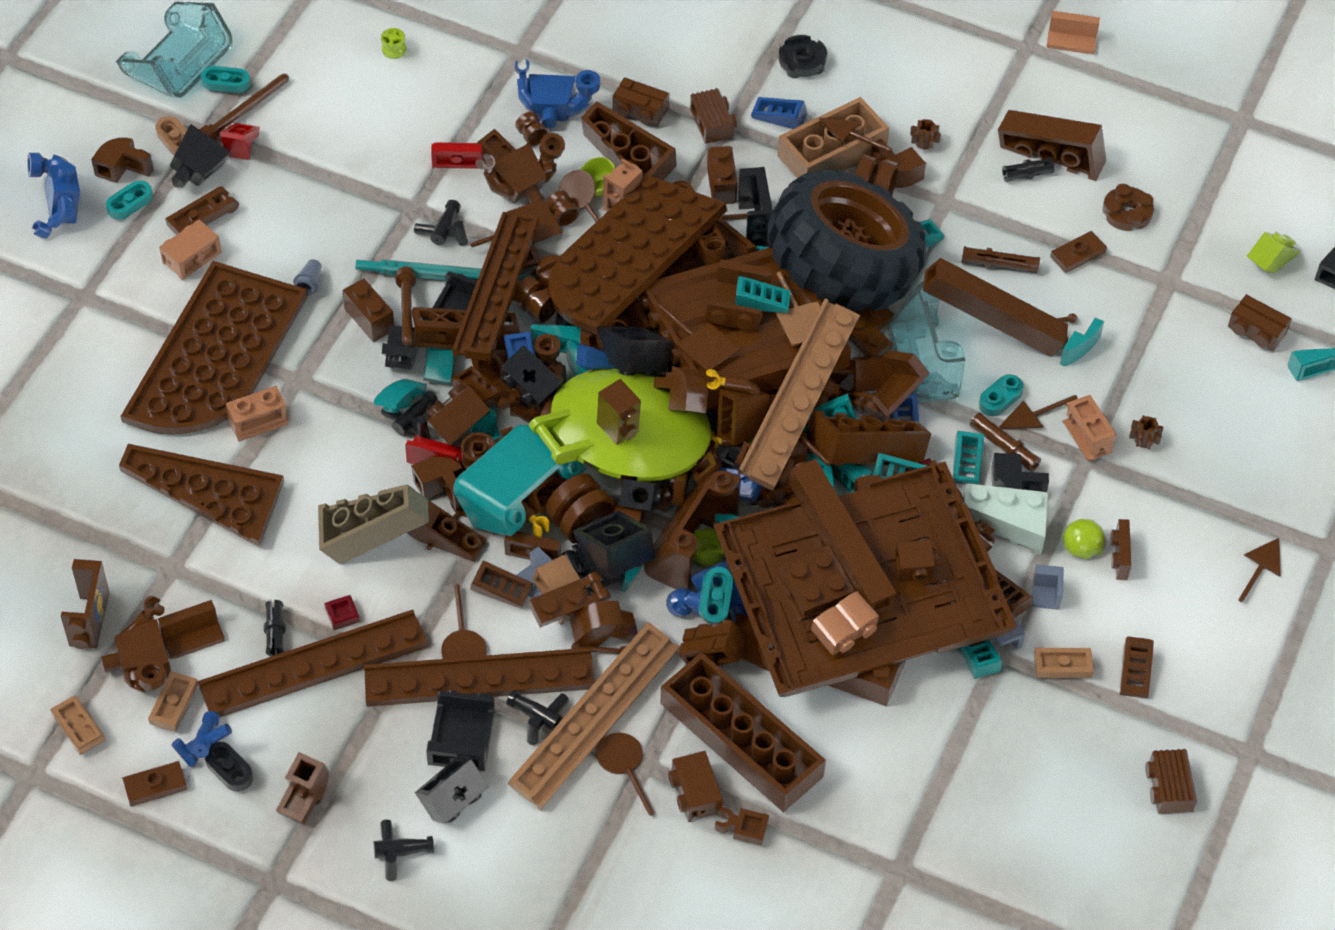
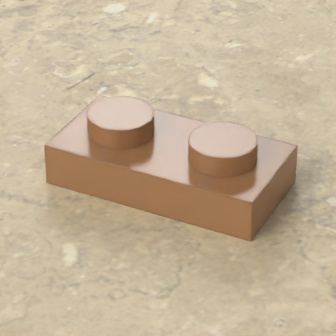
M1091 648L1034 649L1036 678H1092L1093 676Z
M170 671L148 717L149 724L176 732L198 687L197 679Z

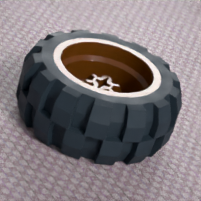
M819 170L815 174L808 172L801 175L783 190L768 222L769 248L772 249V257L779 268L785 269L790 274L789 279L802 289L807 288L817 294L816 298L823 301L826 298L829 303L842 304L849 310L862 312L868 307L872 311L886 309L904 298L911 289L924 266L926 258L925 232L921 223L913 219V212L902 201L898 202L890 196L891 192L878 184L874 186L864 181L863 177L850 173L842 175L837 174L835 170Z

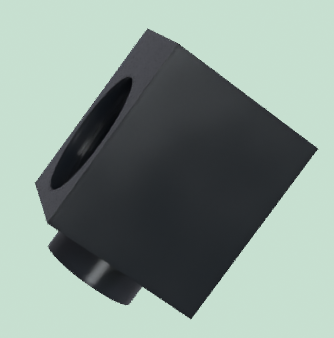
M635 477L624 478L619 506L650 512L658 510L664 500V490L661 489L662 482L637 481ZM641 487L648 492L646 502L642 501L639 497Z

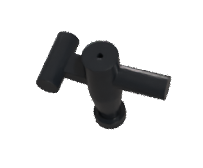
M450 199L447 201L446 209L436 225L419 223L414 225V233L431 235L430 239L436 245H443L448 236L457 238L458 245L460 246L468 243L463 222H454L456 214L461 209L460 203L456 200Z
M428 390L423 394L422 399L410 406L404 413L400 411L398 413L386 412L383 410L384 407H382L381 414L394 420L392 427L399 435H404L412 427L418 431L419 437L430 439L427 419L423 415L430 406L438 401V397Z
M513 690L509 694L506 704L512 708H518L530 717L527 728V742L530 745H535L538 743L539 730L543 725L554 730L561 722L563 716L559 715L558 712L569 702V698L561 693L548 707H545L538 702L522 697L520 692Z
M385 819L380 822L382 840L373 841L374 858H385L386 880L394 881L397 878V857L425 851L428 854L434 853L433 836H427L426 839H394L392 821Z

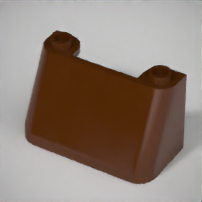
M717 471L685 496L682 506L679 505L653 544L655 558L644 563V571L647 576L676 590L686 588L691 591L694 586L691 580L692 557L698 546L694 531L699 529L701 524L714 529L713 524H715L716 513L739 515L741 477L728 471Z

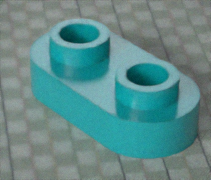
M209 66L201 72L202 85L207 90L241 93L246 91L251 84L249 73L241 68Z
M134 181L110 196L106 201L108 215L117 220L125 219L150 203L153 198L151 185L146 181Z
M1012 374L1000 377L981 393L979 399V409L981 412L988 416L1002 414L1021 398L1024 388L1023 381L1018 376Z
M712 568L703 577L698 611L700 617L710 624L721 622L728 615L733 577L726 568ZM714 577H718L720 579L721 583L719 587L714 586ZM710 604L714 605L716 608V613L714 615L710 614L708 611V607Z

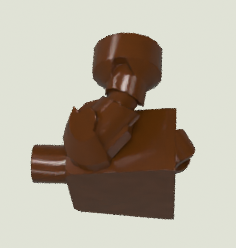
M547 133L539 143V151L541 153L539 160L530 143H527L496 161L492 155L484 154L486 165L482 159L476 161V167L484 170L483 175L493 193L508 198L513 203L525 197L529 203L545 199L539 189L543 187V184L549 182L556 173L557 163H554V159L561 157L563 154L565 141L557 133Z
M543 334L534 342V354L564 385L566 382V366L556 360L560 354V341L554 335ZM515 388L513 391L510 389L503 390L499 394L502 399L498 401V407L502 410L510 408V416L519 417L523 421L530 423L531 420L541 415L544 406L539 411L534 406L530 408L521 400V394Z
M155 596L147 597L144 601L145 610L120 634L114 637L118 652L101 656L105 673L122 668L126 684L130 688L142 693L145 690L153 691L161 687L171 671L158 621L153 617V615H163L165 609L164 606L158 604L160 599Z

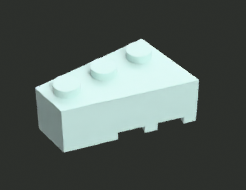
M966 483L963 502L967 504L974 521L978 522L981 520L984 523L987 522L995 529L994 533L991 534L992 536L995 534L1008 539L1009 543L1015 546L1021 544L1034 549L1033 553L1041 556L1046 534L1048 492Z

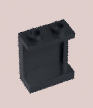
M765 167L739 169L738 208H754V211L747 212L745 238L755 246L767 247L769 246L768 222L773 209Z
M448 271L446 274V285L432 308L467 310L477 280L468 278L463 274ZM421 317V320L433 321L428 317ZM448 319L451 322H458L455 319Z
M454 690L438 691L437 709L431 741H428L426 749L427 764L445 767L459 756L471 759L478 771H485L495 716V698L481 693L471 695L462 694Z

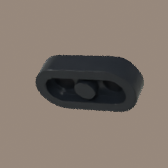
M213 743L208 755L204 757L208 769L228 789L232 791L247 789L253 781L250 765L228 743ZM218 758H224L222 762H216ZM238 776L243 777L241 780H234V778Z

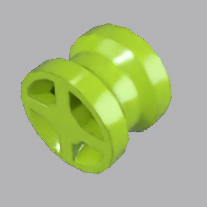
M389 28L382 32L383 55L390 59L402 57L406 52L404 32L398 28Z

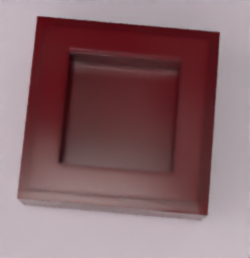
M351 594L324 603L325 611L333 630L360 622V617Z

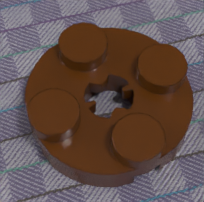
M1119 184L1116 186V189L1111 190L1106 195L1102 210L1107 216V222L1119 230L1132 231L1133 228L1139 226L1142 229L1152 219L1154 199L1152 195L1138 188L1130 187L1127 184ZM1129 206L1133 209H1129V211L1124 210V207Z

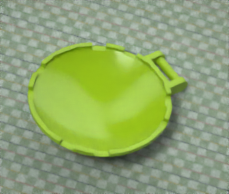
M595 369L581 373L568 380L554 396L551 414L536 417L529 424L532 432L538 434L551 451V457L556 464L560 465L576 460L583 464L589 462L599 467L598 472L616 478H620L621 475L637 477V481L663 480L689 471L696 466L697 461L702 455L705 456L711 439V427L706 413H691L668 409L670 390L654 388V378L662 376L657 374L650 376L641 372H635V375L629 376L619 373V369ZM621 378L641 400L638 433L631 440H624L616 445L597 424L598 392ZM550 431L553 433V435L556 437V439L559 441V443H560L562 446H560V445L558 444V442H557V441L555 440V438L552 436V434L550 433Z

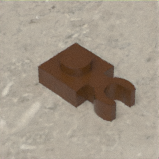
M719 808L718 816L726 818L728 821H716V831L726 833L731 830L734 831L733 839L762 846L769 815L742 808L739 815H735L728 808Z

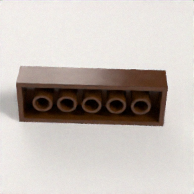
M702 652L661 686L660 704L783 813L824 777L826 759Z

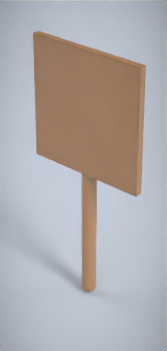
M779 271L777 276L783 288L790 291V302L793 308L788 309V314L776 312V315L791 346L800 345L803 343L820 309V305L818 302L798 306L783 274Z

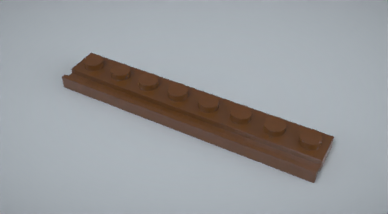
M502 212L452 348L453 357L465 355L467 359L491 361L539 225V216L514 213L511 216L507 215L506 212Z
M412 609L199 680L198 685L207 710L214 711L219 717L362 670L364 665L379 664L427 648L428 645L420 623Z
M591 647L364 665L366 707L437 701L438 691L454 690L462 694L475 695L481 693L489 697L509 696L513 690L520 692L521 695L589 690L594 684Z

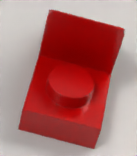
M234 123L221 131L223 147L230 151L228 157L249 160L252 140L259 137L260 127Z

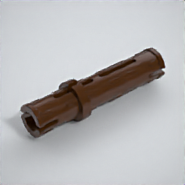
M964 246L961 262L984 265V268L995 266L1038 273L1040 257L992 251V248L988 247L984 250Z
M980 412L972 418L970 426L979 433L984 434V437L1005 453L1021 454V464L1028 471L1033 472L1038 468L1041 458L1029 451L1021 440L1013 439Z

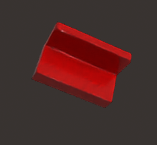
M435 142L431 144L432 168L478 169L476 161L479 159L483 160L482 145H476V143Z
M415 436L413 441L407 440L405 444L407 463L416 464L432 457H447L453 459L462 467L461 447Z

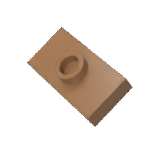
M76 695L50 709L52 716L79 755L105 741L104 735Z

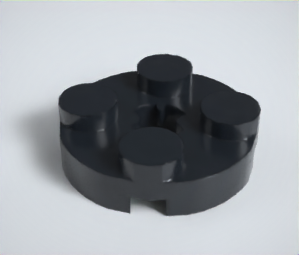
M794 35L787 38L782 47L780 46L778 61L780 66L787 71V75L790 78L813 76L824 71L827 62V49L820 40L818 42L811 40V36ZM799 54H803L804 56L808 57L802 58L799 57Z

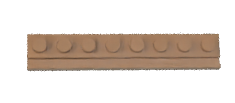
M824 299L737 474H743L749 477V480L772 491L774 490L860 316L859 314L838 304L833 305L828 302V299Z
M647 622L512 776L508 785L526 800L533 802L541 810L677 653L680 646L673 644L669 637L650 622Z

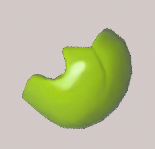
M596 157L590 159L580 169L593 177L596 184L594 197H603V176L609 175L615 169L614 164L608 158Z
M1090 519L1073 521L1067 526L1062 537L1065 550L1071 555L1085 560L1090 559V557L1096 554L1102 555L1106 546V538L1102 527Z
M696 529L694 531L698 546L692 561L705 567L713 566L720 562L725 555L715 529Z

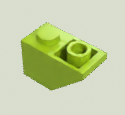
M1276 231L1274 234L1264 232L1247 257L1266 272L1275 273L1300 253V250L1294 246L1296 242L1289 236L1281 235Z

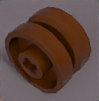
M867 154L862 155L855 175L863 177L864 181L874 186L878 184L891 192L890 196H893L899 172V163L885 160L878 170L879 163L877 157Z
M582 473L571 477L554 491L546 504L545 514L557 527H560V531L571 543L577 544L578 541L574 536L573 530L613 513L616 502L604 490H601V486L590 474Z

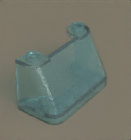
M175 1L164 15V22L169 33L143 59L134 51L123 53L116 60L121 71L125 75L170 97L181 98L185 96L199 82L201 72L206 67L214 66L232 46V34L214 3Z
M923 280L890 318L887 333L889 340L893 343L892 350L915 354L930 372L911 393L917 394L918 403L959 398L966 359L962 347L957 342L949 340L938 341L935 327L939 323L937 312L940 299L922 291Z

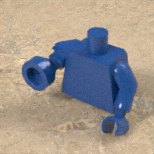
M526 59L525 69H519L517 66L518 61L516 60L514 69L519 74V79H517L519 100L528 111L536 113L546 128H554L557 121H567L569 117L582 113L589 106L588 102L592 98L591 95L600 89V76L592 70L581 71L577 76L529 74V78H527L526 73L529 70V61Z
M28 153L27 171L29 178H40L43 173H48L44 187L49 212L48 222L44 223L37 220L32 226V229L36 230L34 235L47 239L51 234L52 228L56 229L63 223H76L80 189L76 166L58 155L53 154L52 159L48 160V158H44L40 153Z
M725 562L691 576V580L699 592H691L686 588L672 591L666 600L668 611L676 617H684L692 612L699 615L698 608L703 577L712 568L723 567L727 569ZM714 577L713 584L714 586L719 587L721 583L720 579L718 577ZM733 582L729 613L735 622L738 612L745 616L748 615L737 586ZM710 604L708 611L712 615L716 613V608Z

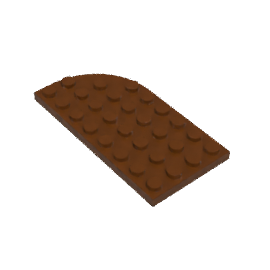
M646 175L641 180L640 185L632 192L627 193L624 199L619 200L561 254L556 261L549 278V291L555 309L569 323L599 335V326H608L728 211L726 203Z
M212 261L120 416L121 421L156 433L186 434L211 428L227 420L226 403L254 393L307 299V289Z

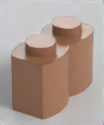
M856 591L814 619L811 631L832 655L838 652L845 653L855 644L854 640L862 636L867 638L875 632L879 616L859 592Z

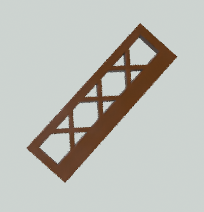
M413 307L412 317L415 325L413 347L452 349L466 310ZM515 313L507 314L505 322H509L510 325H503L496 347H502L506 350L504 335L520 333ZM421 317H428L433 321L421 320ZM448 319H455L458 322H451Z

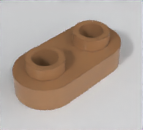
M163 117L155 125L157 137L171 154L175 155L187 130L177 118Z

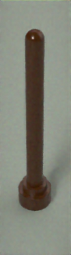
M285 73L281 74L215 124L203 125L199 130L214 141H217V137L222 130L287 83L289 76Z
M404 266L396 271L395 281L396 285L401 288L402 342L404 345L409 346L413 343L411 288L416 284V272L411 267Z

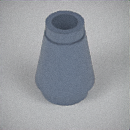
M314 259L309 260L293 280L295 286L307 289L308 296H311L318 290L322 269L321 263Z

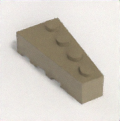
M406 484L381 490L374 496L363 494L359 495L357 500L347 501L342 499L336 501L335 505L329 506L326 503L318 505L319 550L338 564L349 561L428 523V500Z

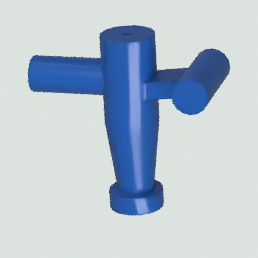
M214 711L204 713L202 725L195 739L185 744L181 738H178L171 744L189 767L195 765L198 758L206 757L213 743L232 734V729L227 723L215 729L219 724L220 717Z

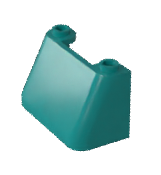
M518 425L457 477L454 482L453 491L474 528L512 536L523 526L526 520V512L521 503L524 498L556 470L562 478L568 480L575 475L582 474L587 468L578 460L560 465L556 464L551 457V451L540 436L534 434L529 425Z

